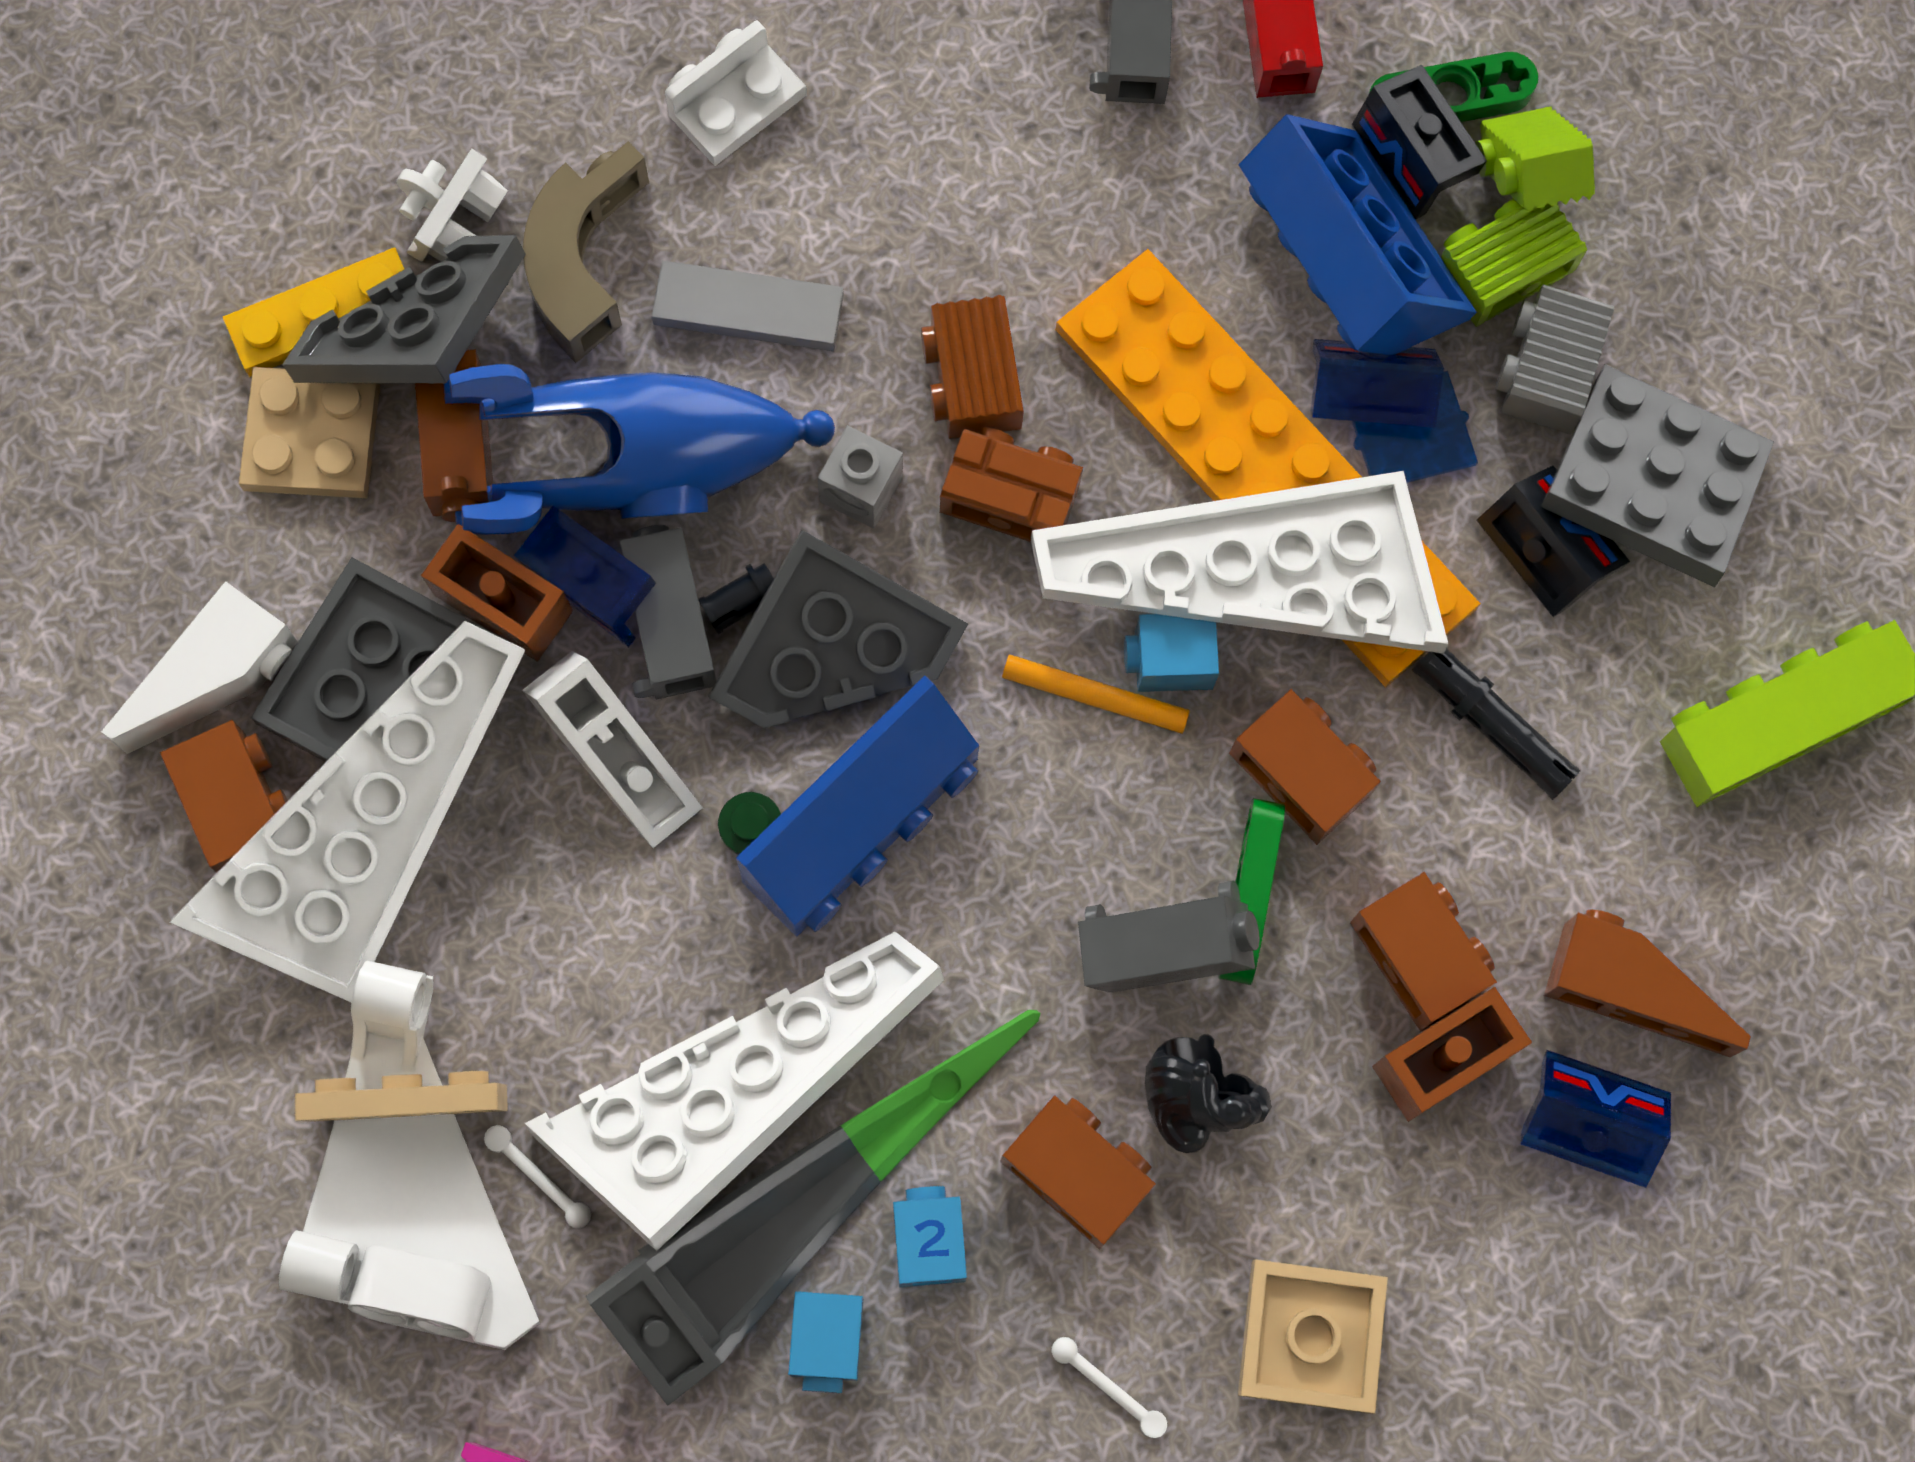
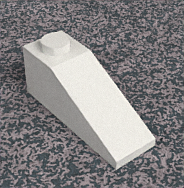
M225 581L101 732L126 754L133 752L257 692L267 679L274 681L293 651L292 648L298 641L283 622Z
M571 651L522 690L561 741L652 848L656 847L703 808L585 657Z

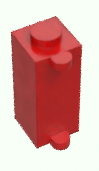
M1243 0L1256 98L1315 93L1323 69L1314 0Z

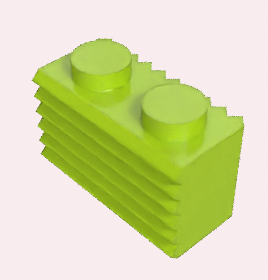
M1551 106L1481 121V140L1476 141L1475 144L1487 162L1479 174L1481 177H1491L1496 182L1497 189L1502 196L1510 195L1523 208L1531 212L1535 206L1542 210L1547 203L1552 207H1555L1559 201L1566 205L1571 198L1578 203L1582 196L1590 200L1595 194L1594 157L1591 138L1587 139L1586 134L1583 135L1582 131H1578L1577 127L1574 128L1573 124L1569 123V120L1565 121V118L1561 117L1560 113L1557 114L1556 110H1552Z
M1513 198L1494 214L1495 221L1479 230L1474 223L1465 225L1446 239L1443 244L1445 249L1441 259L1477 311L1471 318L1475 327L1539 292L1543 284L1550 286L1577 269L1587 251L1586 243L1580 240L1579 233L1573 230L1572 223L1567 221L1565 213L1560 211L1558 203L1555 207L1547 203L1542 210L1535 206L1529 212Z

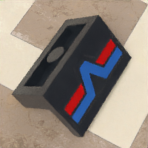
M1419 65L1373 86L1352 123L1415 219L1427 213L1441 191L1479 174L1487 162L1423 65Z
M1552 465L1515 483L1476 521L1549 613L1555 617L1568 609L1597 582L1624 568L1630 560L1615 541L1541 507L1557 470Z

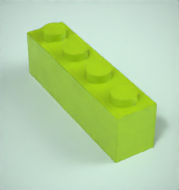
M1893 620L1874 630L1868 621L1861 623L1836 637L1834 641L1838 647L1821 656L1818 655L1815 648H1810L1781 664L1780 668L1784 674L1766 683L1761 675L1757 674L1727 690L1725 693L1729 701L1712 709H1709L1707 703L1702 701L1672 717L1671 721L1675 727L1659 742L1696 807L1698 808L1915 700V653L1897 622Z

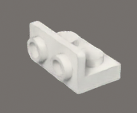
M756 20L743 30L735 29L725 35L718 43L715 52L698 65L690 64L678 71L671 79L669 87L665 91L669 117L708 160L716 166L807 96L806 85L767 44L766 29Z

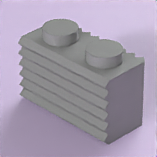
M1544 284L1534 302L1523 300L1512 331L1513 336L1522 338L1517 357L1507 354L1496 384V390L1506 393L1500 412L1571 434L1585 411V405L1589 398V392L1605 343L1614 306Z

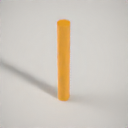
M1011 654L1008 655L1002 674L1003 679L1181 734L1184 732L1190 713L1189 709Z

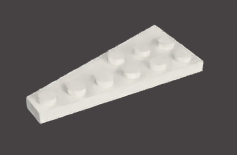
M1404 471L1032 530L1031 544L1044 599L1436 653H1444L1448 646Z
M464 621L171 919L170 923L352 1002L353 991L360 969L366 961L375 962L525 649Z
M893 932L827 966L821 979L792 994L785 988L765 999L767 1007L738 1022L731 1016L640 1063L639 1072L606 1090L600 1084L580 1094L581 1103L552 1118H549L547 1113H544L526 1122L525 1125L540 1144L650 1246L658 1251L944 981L943 974L938 964L898 933Z

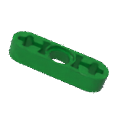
M1502 52L1424 67L1436 86L1443 82H1454L1465 90L1467 101L1458 106H1450L1460 122L1519 111L1529 103L1538 84L1536 66L1528 57L1517 52ZM1406 71L1395 72L1381 76L1373 83L1371 89L1373 88V86L1382 83L1388 79H1391ZM1501 73H1508L1511 81L1521 80L1516 92H1510L1507 84H1497ZM1488 86L1483 99H1480L1481 88Z
M1253 798L1251 801L1235 882L1239 889L1241 902L1248 904V911L1254 914L1258 924L1259 947L1253 951L1255 969L1218 975V979L1251 985L1253 982L1283 828L1285 804Z

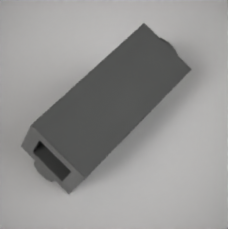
M1109 0L1107 71L1095 72L1090 75V91L1097 94H1106L1105 101L1165 104L1170 80L1172 0Z
M652 525L641 528L632 534V538L620 540L621 547L612 548L604 553L608 568L624 566L626 568L649 673L648 678L632 683L634 695L636 698L655 696L657 700L711 688L716 683V676L682 527L669 530V527L666 525Z
M1235 881L1219 883V897L1106 916L1105 909L1101 904L1087 906L1085 909V920L1078 921L1084 986L1105 992H1118L1255 969L1253 951L1258 949L1260 941L1256 918L1251 911H1248V904L1241 902L1239 889Z

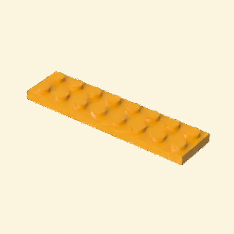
M1149 249L1145 250L1056 322L1055 330L1213 501L1362 478ZM1422 541L1447 636L1474 613L1481 603ZM1342 640L1385 688L1428 652Z

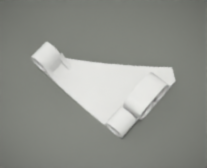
M366 961L363 964L355 983L351 1002L353 1040L345 1077L356 1078V1090L382 1089V1076L411 1074L422 1075V1087L442 1086L423 1039L433 993V976L372 961ZM454 1114L334 1120L303 1232L296 1230L292 1234L284 1252L279 1274V1288L281 1290L347 1304L350 1311L371 1320L506 1350L540 1324Z

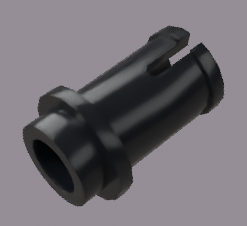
M765 563L754 569L751 564L745 567L746 574L708 596L698 599L718 634L757 610L774 579Z

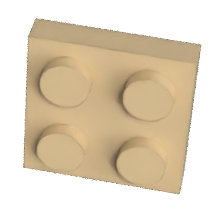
M253 367L239 485L242 490L368 498L381 383H294L286 369Z
M1253 1260L1251 1263L1238 1396L1375 1414L1388 1277Z

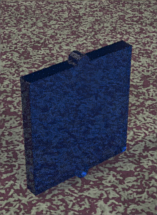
M1448 371L1345 396V402L1357 436L1353 446L1356 450H1361L1369 476L1404 471L1406 483L1478 464L1466 427L1469 414L1460 409Z

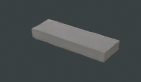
M662 260L651 317L653 325L834 352L844 291L843 287Z

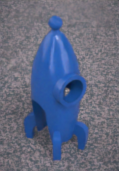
M495 364L472 367L451 373L447 383H444L445 404L478 403L480 404L479 420L561 415L587 416L601 427L605 433L608 445L607 459L602 469L594 476L498 483L487 486L488 503L464 505L461 511H455L456 525L459 524L463 526V530L480 535L511 534L528 530L536 525L540 519L542 508L576 511L620 510L621 519L708 512L709 496H713L755 476L782 458L794 447L797 441L804 440L811 446L821 447L832 440L835 432L833 419L822 410L809 411L802 419H796L792 417L791 413L770 400L750 391L702 376L654 372L619 374L566 380L532 388L529 377L522 369L514 365Z

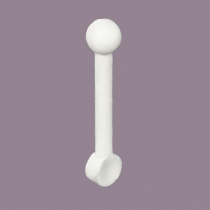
M496 1125L487 1130L484 1141L488 1149L493 1152L504 1153L565 1212V1219L569 1226L579 1229L589 1223L591 1219L589 1207L582 1202L574 1203L512 1143L511 1133L508 1129Z
M1061 1337L1053 1343L1051 1352L1054 1359L1062 1364L1070 1363L1140 1421V1429L1144 1435L1150 1438H1157L1165 1433L1167 1429L1166 1417L1159 1411H1147L1081 1356L1073 1339Z

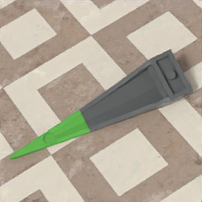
M1037 1010L1025 1011L697 1213L658 1251L649 1244L638 1250L639 1256L585 1296L590 1306L667 1406L727 1359L762 1315L846 1219L927 1132L1039 1021L1040 1012Z

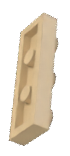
M489 1071L448 1073V1085L422 1087L421 1074L382 1076V1089L356 1090V1078L315 1080V1092L295 1093V1121L306 1122L508 1111L507 1085L489 1083Z

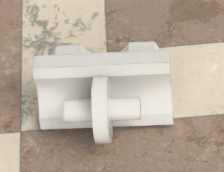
M471 148L445 191L438 183L445 174L446 169L434 160L429 162L422 174L411 169L402 170L396 182L399 188L407 195V198L399 209L400 213L410 220H415L423 207L432 210L408 248L407 254L421 262L427 254H430L439 261H443L448 258L443 250L444 247L464 236H476L450 219L459 204L486 222L490 220L508 190L490 174L481 169L487 160L486 157Z

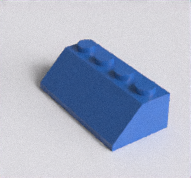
M1286 114L1238 164L1251 184L1249 187L1250 195L1261 208L1269 212L1280 230L1278 238L1287 251L1299 259L1309 275L1307 282L1311 291L1329 306L1339 322L1337 330L1341 338L1354 350L1393 356L1469 321L1477 313L1356 130Z
M925 675L736 857L743 884L796 937L808 926L814 932L824 927L842 906L836 898L854 881L860 887L871 881L888 861L882 853L900 836L906 842L912 840L932 819L933 814L928 808L944 792L951 798L958 795L978 773V769L973 764L978 760L979 744L937 687Z

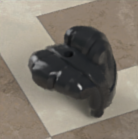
M1209 1034L1201 1035L1198 1040L1189 1037H1176L1165 1041L1158 1047L1146 1066L1145 1090L1150 1116L1167 1144L1183 1153H1193L1202 1149L1211 1132H1229L1231 1129H1244L1263 1122L1272 1108L1270 1094L1266 1088L1257 1085L1250 1078L1242 1074L1231 1073L1224 1077L1221 1056L1214 1047V1038Z

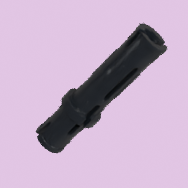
M1447 648L1444 653L1428 652L1412 669L1415 674H1418L1454 707L1451 713L1459 721L1465 717L1515 765L1534 780L1552 800L1581 771L1560 754L1541 734L1491 689L1494 685L1492 681L1486 676L1482 679L1477 677Z

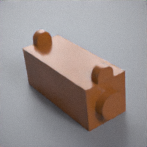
M476 349L465 352L454 373L482 366ZM415 383L424 499L433 517L442 516L445 521L455 522V511H461L462 506L489 502L487 486L493 484L488 420H479L480 404L478 403L445 404L444 383Z

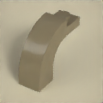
M629 141L615 152L608 151L600 155L590 165L584 178H581L565 162L550 177L539 192L525 226L523 250L526 255L523 260L536 309L549 334L575 363L622 325L617 302L586 270L583 265V257L586 244L598 225L649 184L645 157Z

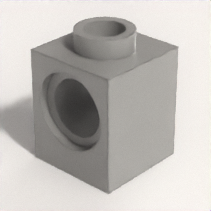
M847 425L818 476L819 502L875 529L903 478V452Z

